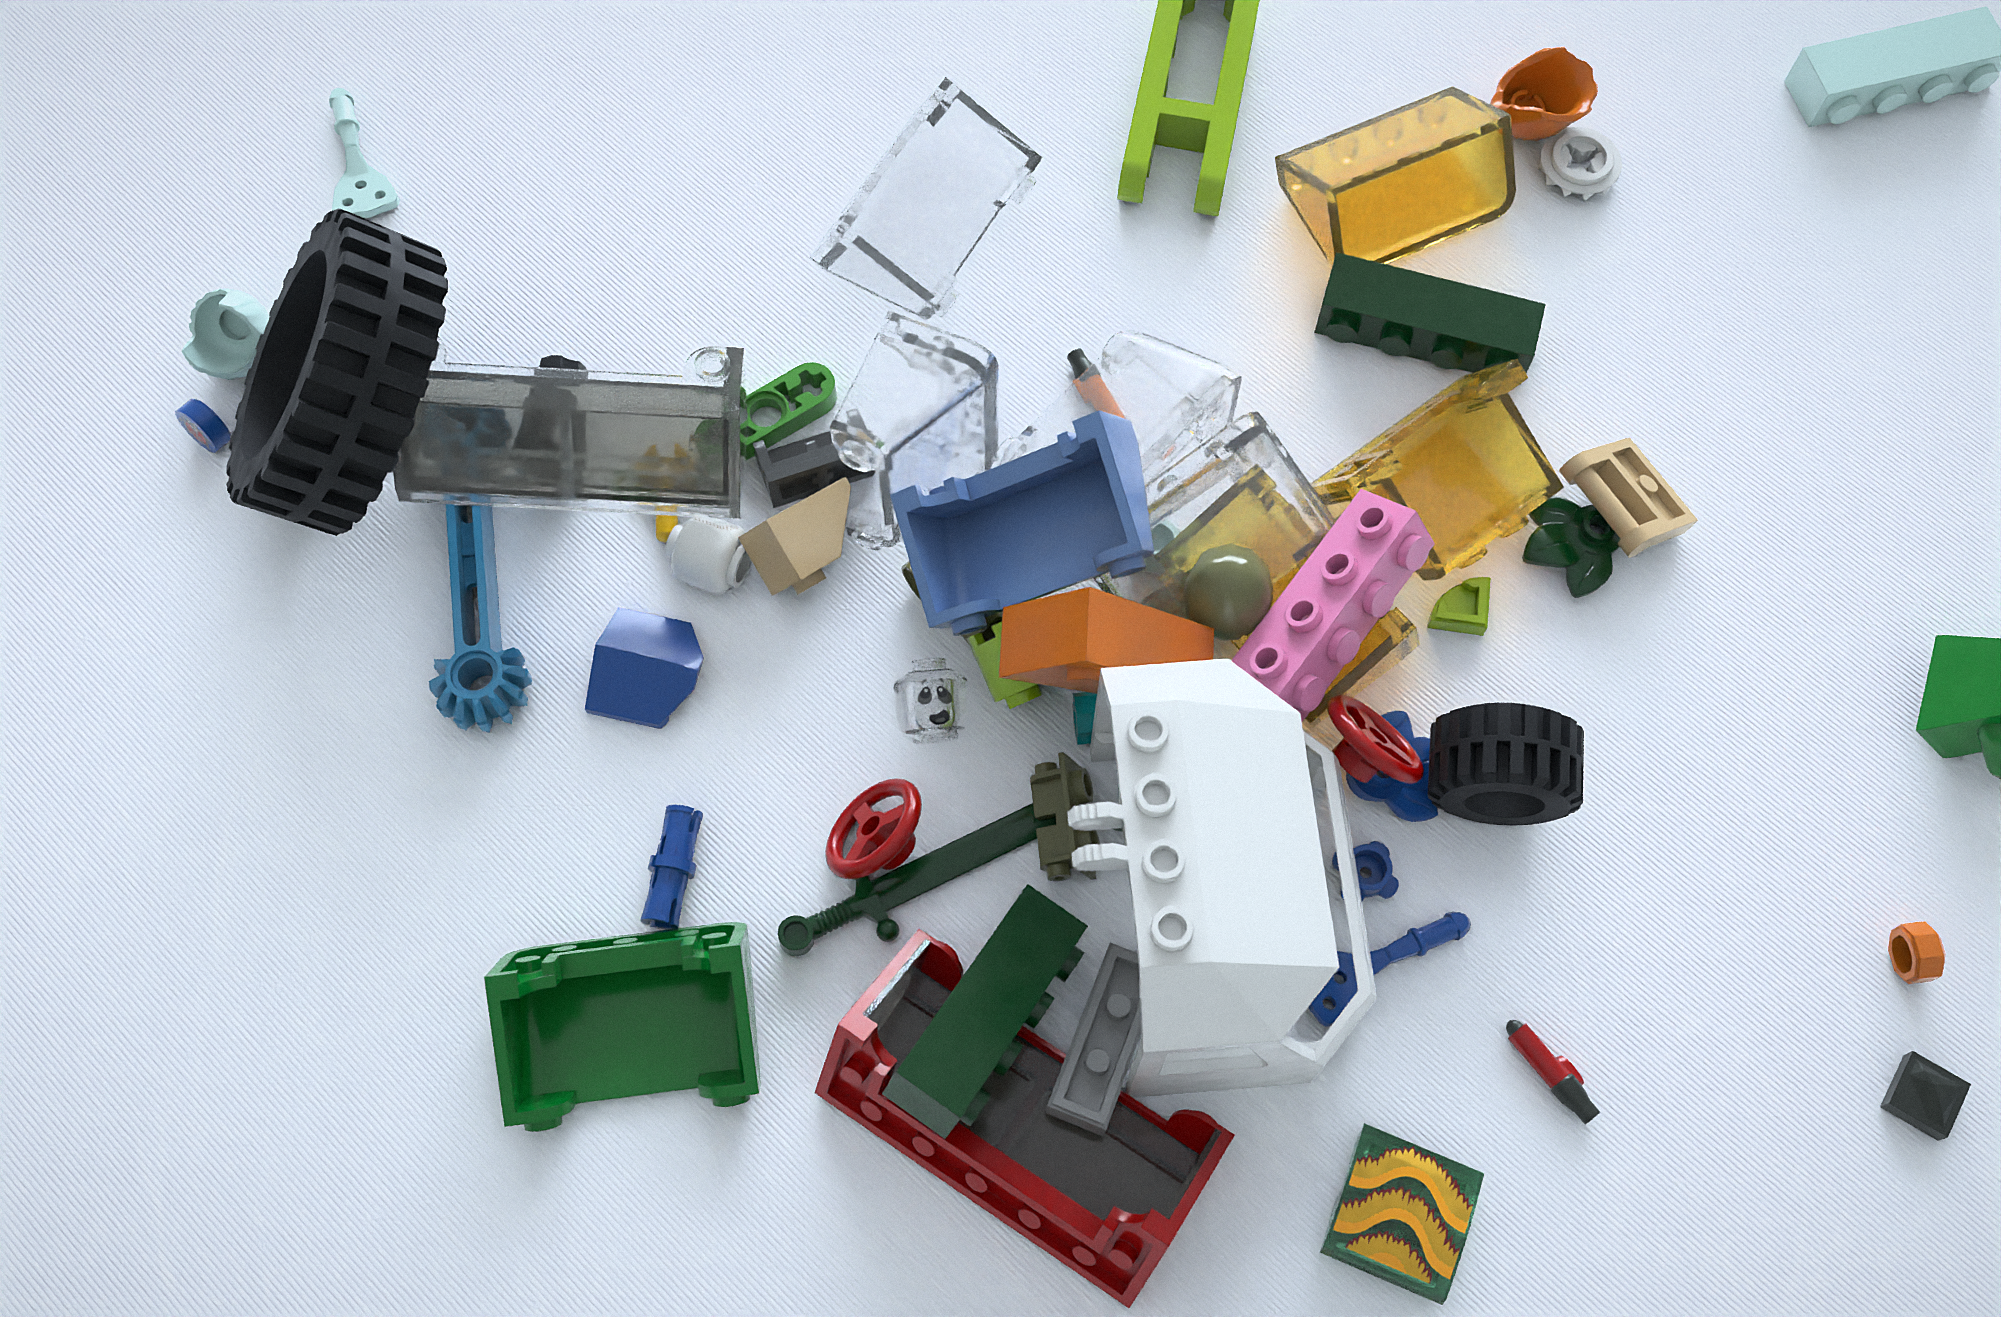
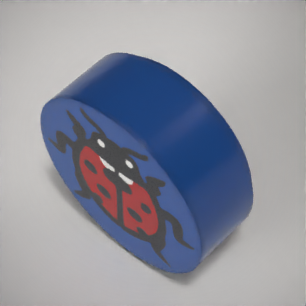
M190 399L175 411L176 418L186 432L209 452L216 453L230 441L231 434L225 423L202 401Z

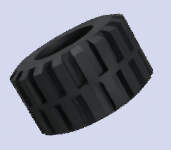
M1497 702L1454 709L1449 713L1440 715L1436 718V722L1431 724L1428 799L1431 800L1434 806L1444 810V812L1479 823L1516 826L1554 821L1569 816V814L1575 813L1581 808L1583 804L1584 730L1571 717L1535 705Z

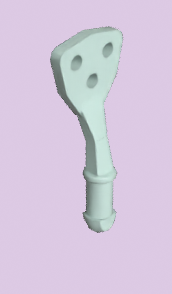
M343 88L334 89L329 97V105L334 113V130L341 136L345 147L346 170L334 188L332 210L343 209L362 218H370L392 210L400 203L396 191L385 175L367 164L360 151L358 135L360 123L355 117L354 99L347 90Z

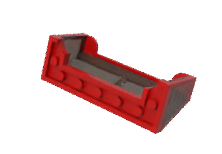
M918 929L837 1024L814 1093L1130 1309L1169 1248L1235 1134L1219 1125L1214 1118L1202 1111L1182 1109L1174 1112L1169 1120H1166L1122 1090L1118 1096L1104 1136L1046 1114L1047 1104L1067 1054L1022 1025L1014 1039L1024 1046L1003 1077L992 1071L983 1084L982 1088L989 1092L991 1097L975 1121L968 1127L959 1120L946 1139H944L882 1094L895 1072L964 975L962 964L955 950L948 944L938 941L923 930Z

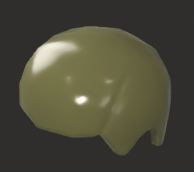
M1232 543L1207 549L1200 554L1197 563L1185 579L1183 599L1186 616L1191 621L1214 628V638L1223 641L1239 640L1243 635H1250L1270 610L1273 601V584L1268 565L1252 549Z

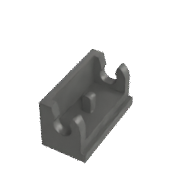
M857 410L846 413L848 418L846 426L767 451L763 440L752 443L755 450V459L773 508L807 498L844 477L847 478L850 484L877 475L874 449Z

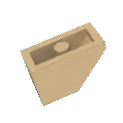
M846 477L770 517L738 537L772 596L791 585L797 595L827 578L821 568L841 557L851 485Z

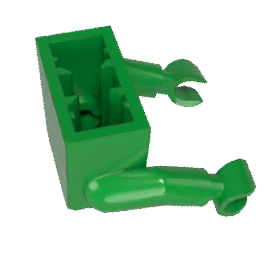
M1936 635L1915 731L1942 758H1954L1982 752L1987 769L1993 776L2001 779V638Z

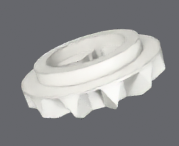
M1565 128L1555 136L1548 137L1540 152L1538 170L1546 173L1547 186L1557 185L1562 188L1564 197L1570 193H1577L1586 201L1595 193L1604 196L1610 187L1617 183L1622 171L1623 162L1617 146L1606 135L1591 128ZM1572 160L1577 164L1591 160L1586 171L1581 167L1574 170L1572 168L1569 169Z

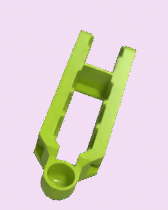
M1158 0L1124 153L1117 200L1143 203L1146 177H1149L1155 146L1158 145L1204 153L1193 212L1219 217L1260 0H1225L1223 16L1230 25L1214 105L1166 97L1171 60L1176 52L1179 23L1183 16L1194 11L1196 0Z

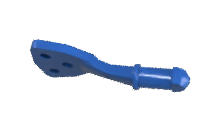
M1452 911L1445 913L1443 918L1423 927L1408 929L1407 934L1384 948L1370 952L1373 976L1392 963L1416 955L1422 957L1430 949L1453 939H1462L1470 930V919L1466 914ZM1337 951L1339 968L1334 975H1341L1344 978V984L1337 983L1333 975L1308 1007L1318 1022L1325 1027L1332 1026L1358 991L1352 953ZM1323 1001H1331L1334 1008L1328 1010L1324 1007Z

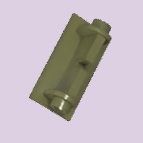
M1064 752L1058 753L1060 768L1054 762L1040 763L1035 765V774L1030 777L1035 818L1037 820H1044L1056 817V825L1036 829L1040 869L1047 872V880L1053 882L1071 878L1070 869L1075 868L1072 864L1071 852L1085 845H1100L1097 830H1074L1068 824L1067 811H1070L1073 806L1093 802L1094 792L1087 769L1082 768ZM1096 870L1079 871L1090 880L1097 879Z

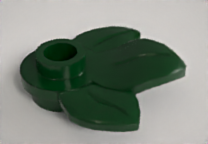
M1548 496L1527 506L1526 511L1529 517L1539 527L1528 538L1522 555L1523 562L1544 567L1566 568L1567 586L1574 598L1587 596L1602 587L1612 575V554L1619 549L1618 542L1621 539L1594 505L1581 507L1564 497ZM1589 524L1598 526L1605 534L1595 533Z

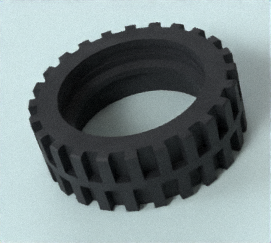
M339 208L324 215L323 221L315 225L311 231L310 240L302 244L293 268H289L283 280V288L278 299H275L269 312L268 323L264 333L260 335L252 367L248 369L244 382L246 386L235 415L237 422L230 438L229 449L231 456L226 467V474L229 476L226 486L233 503L335 536L348 532L352 529L353 522L358 523L367 513L368 503L377 500L383 490V481L387 473L393 472L399 460L398 452L405 437H409L415 423L413 419L420 398H424L429 384L427 376L431 363L437 357L440 345L437 337L439 328L444 324L446 314L443 299L448 293V280L444 277L447 265L445 259L442 258L440 250Z

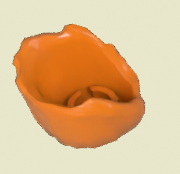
M1566 47L1543 48L1506 71L1497 84L1496 93L1490 101L1489 108L1493 117L1505 132H1509L1516 139H1522L1523 141H1538L1555 136L1569 125L1588 115L1592 111V103L1598 94V84L1593 78V68L1586 61L1576 58Z

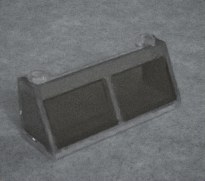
M439 336L437 337L440 345L436 360L432 361L427 376L429 384L424 398H420L413 417L415 420L409 437H405L398 452L399 460L393 470L395 491L399 502L689 517L701 514L714 518L741 519L748 434L744 348L720 346L700 348L686 359L683 375L446 362L447 351L445 344Z

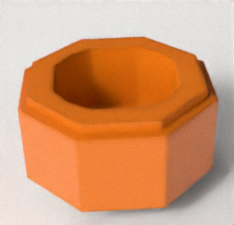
M1925 921L1906 923L1891 930L1888 945L1889 956L1894 971L1907 984L1931 982L1943 975L1946 953L1941 937Z

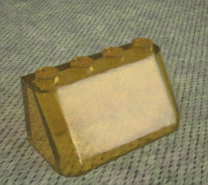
M1454 86L1275 156L1280 188L1331 266L1333 265L1336 252L1383 264L1392 263L1498 219L1511 207L1516 194L1511 114Z

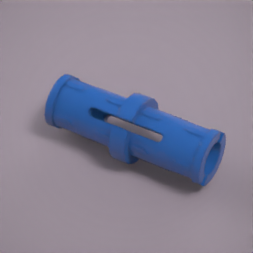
M684 805L666 806L663 830L657 853L650 856L648 870L652 874L647 900L645 901L643 914L640 919L642 924H650V927L663 930L679 928L682 903L688 879H694L697 867L692 861L697 835L699 834L704 815L701 811H694V808Z

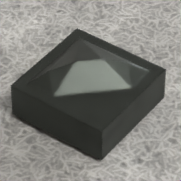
M1911 1051L1903 1055L1880 1108L1935 1140L1940 1141L1948 1138L1971 1084L1920 1054Z

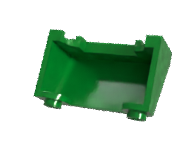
M716 923L523 948L502 956L484 976L504 1127L524 1125L525 1131L528 1132L550 1130L560 1126L563 1123L562 1116L570 1113L578 1103L698 1088L699 1095L712 1099L714 1106L731 1107L746 1103L750 1100V1095L759 1094L761 1077L752 966L746 923Z

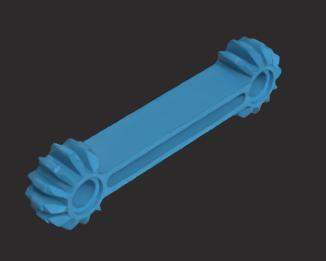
M456 385L451 398L445 400L444 397L435 394V409H419L420 420L423 425L415 428L416 440L423 450L422 455L428 465H432L433 468L443 466L455 654L450 659H434V669L439 676L429 681V688L432 694L438 698L436 708L443 717H453V721L458 728L465 731L476 722L482 731L490 733L493 719L500 717L505 723L512 724L513 715L509 710L511 706H528V697L522 689L532 685L531 674L527 668H523L525 658L522 653L514 647L502 650L489 463L493 458H509V447L506 442L513 438V429L509 420L505 418L507 414L500 402H497L496 399L489 400L487 394L479 387L467 396L465 391ZM472 430L469 434L465 436L457 437L464 431ZM468 472L470 476L472 523H468L465 476ZM473 587H477L480 640L477 644L475 635L472 590ZM492 676L491 681L484 688L470 690L471 685L478 678Z

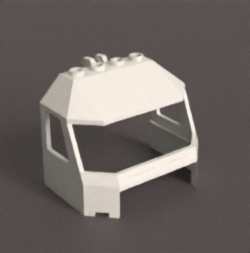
M1229 659L1100 668L1090 745L1091 762L1116 760L1119 804L1113 802L1080 804L1079 806H1073L1070 811H1067L1068 824L1074 830L1091 831L1122 828L1124 845L1116 843L1090 844L1078 847L1071 854L1073 867L1078 869V871L1127 869L1139 963L1141 1042L1131 1065V1072L1126 1084V1093L1133 1098L1311 1083L1377 999L1338 758L1332 751L1303 731L1301 715L1297 710ZM1314 788H1326L1358 991L1320 1041L1299 1042L1286 1034L1339 968L1312 793Z

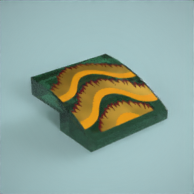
M1364 1123L1357 1135L1343 1186L1335 1199L1320 1253L1443 1305L1447 1300L1467 1240L1484 1173Z

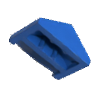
M618 607L595 644L585 703L586 713L662 729L669 721V716L694 691L704 657L691 622Z

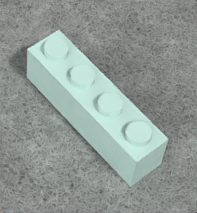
M1985 6L1802 48L1784 82L1808 128L1830 122L1832 124H1840L1853 117L1874 112L1880 114L1888 113L1900 106L1921 101L1932 103L1944 96L1960 92H1979L1991 86L1999 78V73L2001 72V29L1989 8Z

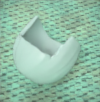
M220 288L219 290L216 289L206 293L203 298L197 300L195 307L191 310L189 329L192 332V337L183 347L182 354L189 362V365L193 366L200 373H206L209 376L226 380L246 377L257 352L258 340L260 335L264 333L270 317L267 309L256 298L243 291Z

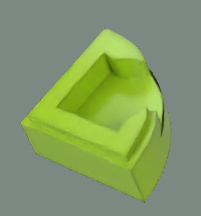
M1469 578L1464 580L1462 584L1454 586L1445 592L1437 600L1429 616L1427 628L1483 636L1488 628L1491 578Z

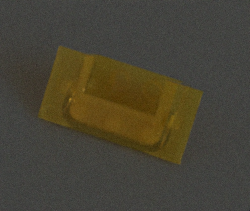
M1518 359L1461 376L1305 486L1300 492L1310 509L1346 501L1351 502L1360 489H1363L1417 511L1435 543L1429 551L1425 563L1421 568L1414 571L1423 581L1441 579L1456 567L1462 569L1482 559L1488 553L1485 547L1488 543L1498 536L1499 538H1505L1524 528L1529 523L1526 515L1563 489L1564 486L1508 392L1528 379L1527 374Z

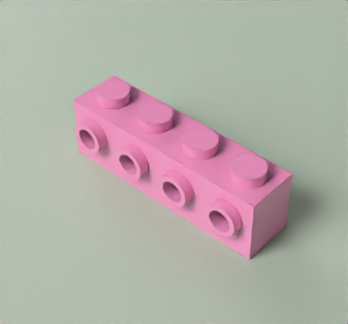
M1360 489L1231 660L1297 710L1301 715L1302 722L1311 711L1319 706L1327 688L1344 665L1352 661L1356 656L1360 644L1379 618L1383 617L1391 609L1396 595L1414 571L1421 568L1425 563L1429 551L1435 543L1417 511Z

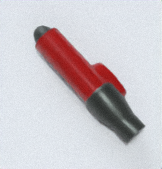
M1517 1020L1507 1022L1506 1031L1510 1036L1508 1040L1551 1088V1092L1557 1099L1573 1111L1585 1125L1600 1113V1110L1590 1100L1582 1086L1584 1080L1574 1065L1562 1055L1555 1057L1526 1023L1523 1025Z

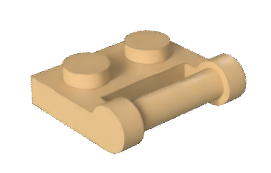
M1630 437L1582 451L1569 459L1559 470L1569 485L1577 484L1620 537L1621 540L1618 542V545L1628 558L1636 556L1647 547L1686 533L1699 521Z

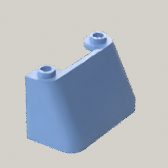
M1098 410L1073 420L1075 433L1065 431L1056 435L1057 443L967 479L951 477L943 480L944 486L930 490V495H923L920 485L916 484L890 494L929 628H951L954 636L969 634L987 627L985 617L1002 612L1003 607L1035 600L1110 572L1112 579L1135 574L1146 568L1144 559L1154 553L1140 449L1133 424L1130 420Z

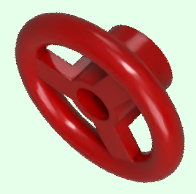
M1339 694L1330 698L1327 705L1329 717L1336 729L1344 737L1332 749V752L1338 758L1340 766L1347 773L1363 783H1368L1379 770L1391 778L1407 784L1417 783L1421 780L1424 768L1420 757L1409 742L1387 720L1369 706L1353 697Z
M887 779L863 791L843 810L831 829L825 848L826 863L833 874L843 879H859L871 875L881 868L884 870L894 869L910 856L916 844L914 831L922 811L921 795L917 787L905 779ZM892 796L903 798V804L885 813L881 811L874 812L872 809L873 805ZM858 822L857 839L844 859L843 848L846 838L852 827Z

